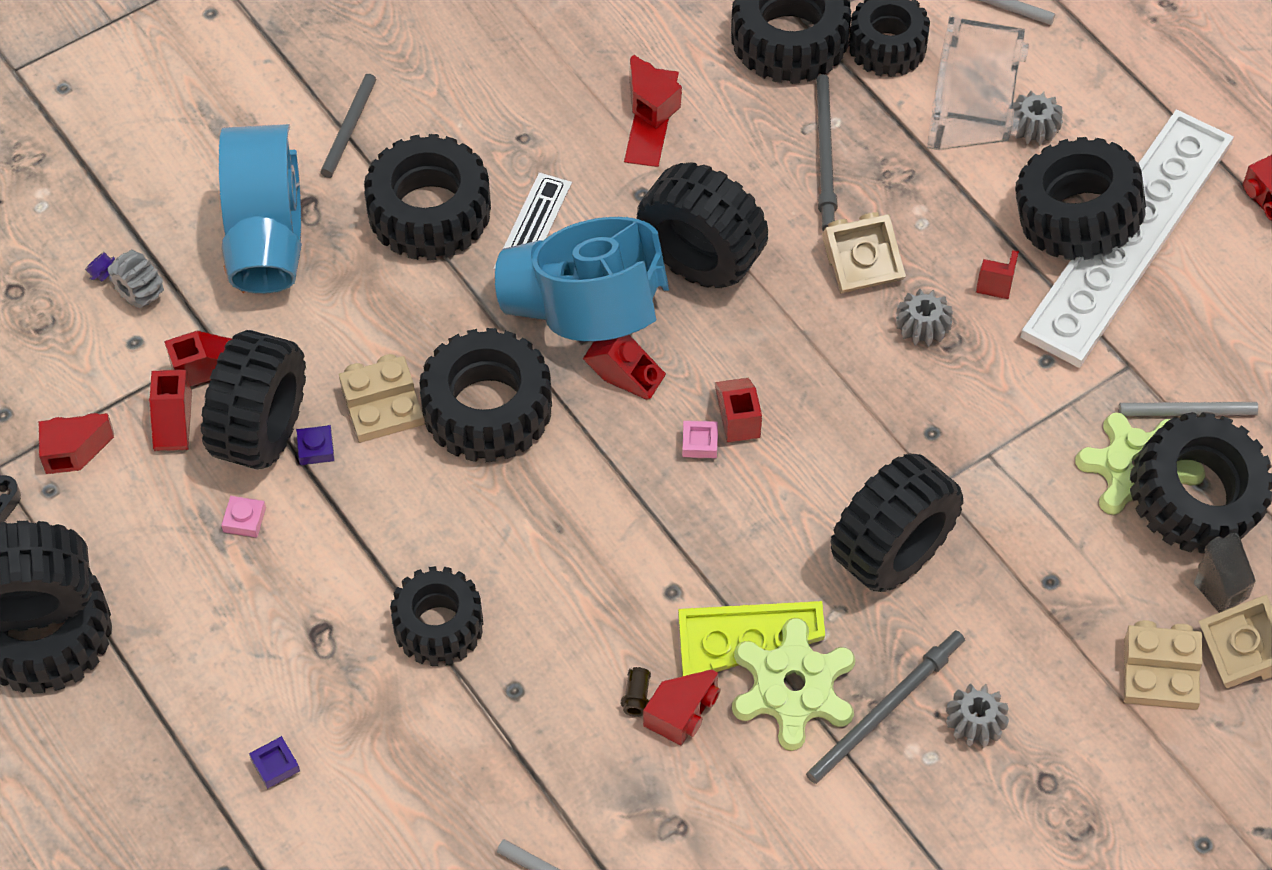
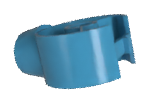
M290 124L223 127L221 129L219 140V185L225 232L221 249L228 282L234 288L241 291L273 293L288 289L295 284L302 246L301 195L297 151L289 149L288 133Z
M602 217L578 222L553 233L544 241L539 240L504 248L499 253L496 261L495 289L497 300L503 313L546 320L550 330L561 337L571 340L602 341L637 332L657 320L653 304V297L657 288L661 286L663 291H669L658 232L649 223L635 218Z

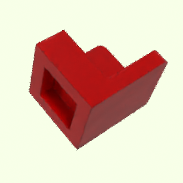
M1012 250L1009 264L983 259L976 293L1009 299L1019 251Z

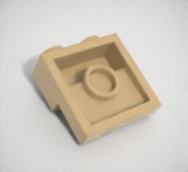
M872 212L860 216L858 221L849 223L847 219H839L830 222L823 231L822 238L829 265H833L840 294L904 280L906 277L889 214L879 216L878 212Z
M387 354L380 357L376 364L364 367L360 363H354L347 366L343 373H339L341 390L359 443L425 425L424 416L414 390V383L405 356L396 357L393 354Z
M1267 594L1199 621L1226 689L1259 676L1263 680L1272 677V605Z
M1142 620L1134 625H1129L1124 638V703L1198 710L1200 705L1202 632L1193 631L1192 626L1188 624H1175L1171 629L1156 628V623L1149 620Z

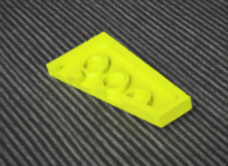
M822 601L678 609L682 676L711 669L719 672L739 666L735 661L734 651L736 646L744 641H751L764 650L771 651L778 648L783 640V625L791 618L802 619L808 625V644L824 640L825 626Z

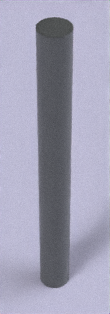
M365 74L320 171L324 177L331 178L377 80L372 74Z

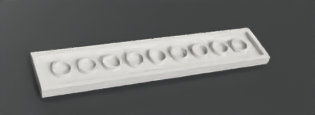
M1176 109L1139 162L1143 177L1146 215L1138 232L1133 238L1128 237L1129 241L1121 248H1113L1110 254L1102 256V254L1094 255V259L1084 260V257H1076L1075 260H1071L1022 329L1020 338L1080 368L1232 145L1234 136Z

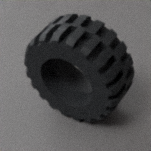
M735 0L732 3L731 43L734 45V52L742 60V64L750 71L755 69L756 74L764 79L768 76L772 78L773 82L782 83V80L790 81V84L800 83V80L807 79V82L815 80L818 74L825 75L833 70V66H837L843 59L844 53L847 52L852 12L850 0ZM793 16L805 19L814 26L800 31H786L778 29L768 22L778 17Z
M419 134L410 136V140L407 141L400 139L392 144L393 148L388 149L386 147L379 153V160L375 159L372 161L368 168L369 173L365 176L364 194L370 227L384 246L390 245L391 251L402 255L403 252L407 253V257L418 260L419 257H426L427 260H437L436 256L445 255V258L453 256L456 250L460 249L463 251L471 246L472 239L474 241L479 239L483 234V228L488 225L490 219L491 199L487 168L483 166L480 156L473 153L472 148L464 143L458 145L456 139L448 136L442 139L439 138L438 134H429L428 137H420ZM422 187H440L455 194L445 203L428 208L414 207L402 201L408 193Z
M1077 137L1075 141L1061 140L1056 146L1052 147L1050 144L1043 148L1040 155H1033L1027 162L1028 166L1024 165L1018 175L1019 179L1016 181L1015 191L1023 233L1032 242V245L1041 251L1046 249V253L1058 258L1059 255H1062L1066 260H1075L1076 257H1084V260L1094 259V255L1098 254L1105 256L1112 253L1113 248L1124 246L1129 241L1128 237L1133 238L1140 229V225L1144 222L1146 201L1140 165L1129 151L1123 150V147L1114 142L1108 144L1105 139L1096 137L1094 140H1088L1087 137ZM1093 193L1100 195L1093 200L1083 203L1061 202L1077 194Z
M694 162L680 163L666 169L637 207V219L649 223L658 232L664 263L676 275L680 274L685 277V280L691 283L698 282L703 287L709 288L714 286L715 288H724L737 284L759 257L768 241L767 220H764V212L761 207H757L755 204V198L750 193L747 194L742 189L743 186L740 183L730 180L727 174L722 171L716 172L712 170L711 166L705 164L697 166V163Z
M486 328L485 332H477V329L467 330V335L460 337L457 334L448 339L449 343L447 345L444 343L440 344L433 351L434 357L430 356L427 358L423 366L424 372L420 375L419 382L425 425L428 432L433 434V439L441 447L447 445L449 453L458 457L460 454H464L466 460L477 462V458H485L486 462H496V458L502 456L505 459L516 456L515 451L520 449L524 452L533 446L532 439H540L545 432V426L550 422L552 407L550 371L548 365L545 364L544 356L538 349L533 350V344L522 337L518 340L515 333L506 330L504 334L498 333L496 328ZM480 381H498L512 387L517 392L506 404L493 409H474L456 399L463 389Z
M253 330L237 333L233 336L232 340L227 342L225 350L220 353L217 359L215 369L212 370L201 414L203 417V422L201 423L202 442L212 457L257 470L267 468L279 459V454L285 450L287 441L293 433L295 421L298 419L300 404L304 396L303 387L306 382V376L304 375L306 362L303 360L305 356L295 342Z
M1194 412L1182 414L1180 418L1174 417L1154 433L1138 452L1134 460L1135 466L1131 469L1130 481L1135 484L1130 488L1133 501L1138 500L1139 503L1135 509L1140 518L1146 517L1149 522L1147 527L1153 533L1158 531L1164 536L1162 540L1171 546L1174 543H1178L1181 550L1188 552L1198 548V552L1201 554L1212 553L1215 549L1222 551L1230 548L1235 542L1238 543L1263 519L1267 513L1266 509L1272 503V491H1270L1272 489V473H1268V470L1272 467L1268 455L1263 456L1261 452L1263 446L1257 439L1253 441L1247 435L1250 431L1242 425L1239 428L1232 424V419L1224 416L1216 419L1214 413L1202 412L1198 417ZM1177 461H1196L1214 471L1225 488L1226 505L1214 506L1205 504L1190 495L1179 479Z
M908 453L904 454L903 457L898 456L889 465L885 464L880 468L878 473L874 477L871 476L864 483L865 486L852 497L851 503L848 507H845L841 513L840 521L836 523L833 529L835 534L831 536L830 543L834 559L870 590L886 592V590L895 589L898 584H903L909 580L912 574H916L922 568V565L935 555V551L939 546L943 545L948 533L956 525L957 517L961 514V505L964 504L961 487L921 454Z
M28 520L17 521V523L0 522V632H7L8 630L25 631L28 628L35 627L38 629L48 627L49 624H59L66 621L68 617L73 618L78 615L80 610L86 607L92 595L88 546L83 538L76 531L68 530L60 524L50 525L44 521L29 523Z
M91 570L92 595L88 604L83 610H80L78 615L73 618L68 617L56 632L45 638L33 641L14 639L8 636V631L0 632V684L2 686L10 684L12 690L22 693L26 691V688H31L33 694L45 693V688L50 687L57 691L65 688L64 683L72 679L76 683L84 678L83 672L87 668L93 670L100 662L97 655L98 653L103 655L108 648L109 641L107 637L112 634V622L110 620L109 606L97 577L92 575Z

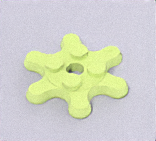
M1113 413L1106 417L1103 422V429L1110 439L1109 447L1103 449L1086 447L1076 454L1075 464L1078 469L1087 473H1098L1107 480L1108 488L1099 498V506L1105 513L1119 514L1123 511L1125 505L1133 500L1130 488L1135 484L1130 481L1131 469L1134 467L1132 461L1135 460L1138 452L1154 433L1170 419H1165L1158 423L1154 431L1145 432L1140 428H1132L1123 414ZM1192 460L1177 461V473L1182 484L1193 486L1203 482L1205 470L1201 463Z
M791 618L785 622L782 629L783 640L778 648L771 651L764 650L751 641H744L739 643L734 651L736 663L748 669L754 677V685L751 690L738 695L733 700L731 709L734 716L742 721L752 720L760 714L773 716L779 724V743L784 749L790 751L798 750L805 743V726L811 719L820 717L828 720L834 726L844 727L849 725L854 717L852 705L839 698L834 692L833 687L837 677L849 673L855 666L853 652L845 647L835 648L827 654L813 651L808 644L809 627L805 621L799 618ZM792 673H796V675L803 679L805 685L799 691H792L785 686L784 678Z

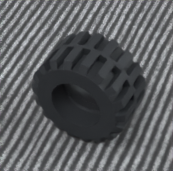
M864 0V3L860 2L851 17L849 52L852 57H855L854 62L858 66L864 65L863 70L867 72L874 71L875 75L878 76L888 74L889 77H895L896 73L904 75L908 73L909 69L915 70L919 62L924 60L927 50L930 20L927 17L925 8H919L920 3L916 0ZM884 33L894 34V36L884 35Z
M436 566L429 567V572L425 573L421 569L414 572V578L411 579L407 576L402 580L403 588L397 587L393 593L394 600H391L390 609L396 642L399 647L403 646L404 654L409 658L415 655V661L420 664L428 660L430 661V666H438L439 661H445L446 665L454 664L453 658L458 657L460 660L467 657V649L473 651L477 646V639H481L483 633L482 625H484L479 591H476L473 581L471 579L466 581L465 574L460 571L452 574V568L444 567L443 571H437ZM437 607L447 608L456 613L450 621L441 625H429L419 620V617L424 612Z

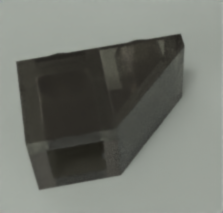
M1233 532L1225 538L1221 536L1216 537L1204 549L1205 555L1198 565L1199 571L1194 584L1220 613L1248 599L1256 580L1238 534Z

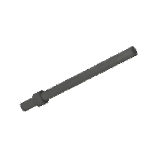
M822 74L817 76L816 82L821 194L818 196V210L822 213V230L824 231L830 222L835 221V211L838 209V203L833 185L829 77Z
M955 630L938 647L933 646L924 654L923 661L806 773L809 780L817 784L933 671L939 672L949 662L948 657L965 641L964 636Z

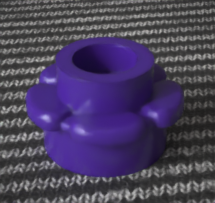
M105 252L98 255L85 268L91 276L89 279L95 280L98 278L101 282L110 275L108 267L113 263L115 257L110 258Z

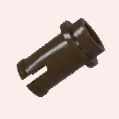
M633 667V670H628L626 694L621 699V706L625 714L639 717L643 716V710L649 702L647 695L651 672L645 668Z

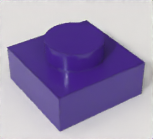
M331 425L296 429L300 465L335 461Z
M282 736L249 753L250 760L267 789L300 772L299 765Z

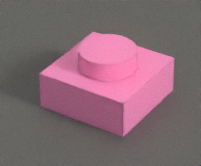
M683 421L682 457L717 458L718 422Z
M230 496L221 525L223 532L257 538L266 510L265 502Z

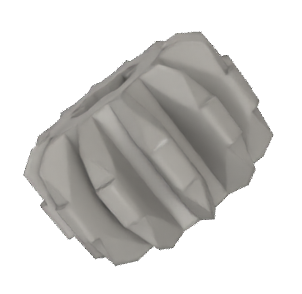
M1030 91L1027 97L1019 94L1016 102L1012 103L1009 109V129L1015 131L1016 139L1024 137L1027 144L1031 140H1036L1039 145L1042 144L1044 139L1052 141L1062 127V106L1057 105L1056 97L1046 98L1045 92L1035 95Z
M131 249L117 257L108 267L109 280L114 284V289L132 306L142 308L145 305H149L164 291L163 279L158 275V269L154 268L151 260H147L140 252L138 253Z
M921 289L916 292V296L907 293L906 297H904V302L899 303L896 311L897 329L902 330L903 339L913 337L914 345L919 341H924L928 347L933 339L941 342L945 337V333H949L952 327L953 311L952 306L947 305L946 296L936 298L934 290L929 295L924 294Z
M971 683L967 686L966 692L957 689L953 696L954 701L948 702L946 712L949 714L946 721L947 727L955 728L953 734L955 740L965 736L967 737L968 747L973 745L974 740H978L985 747L988 745L989 738L995 741L1001 738V730H1005L1008 726L1009 719L1006 715L1009 708L1008 703L1000 702V691L989 694L987 684L982 686L980 691H977Z

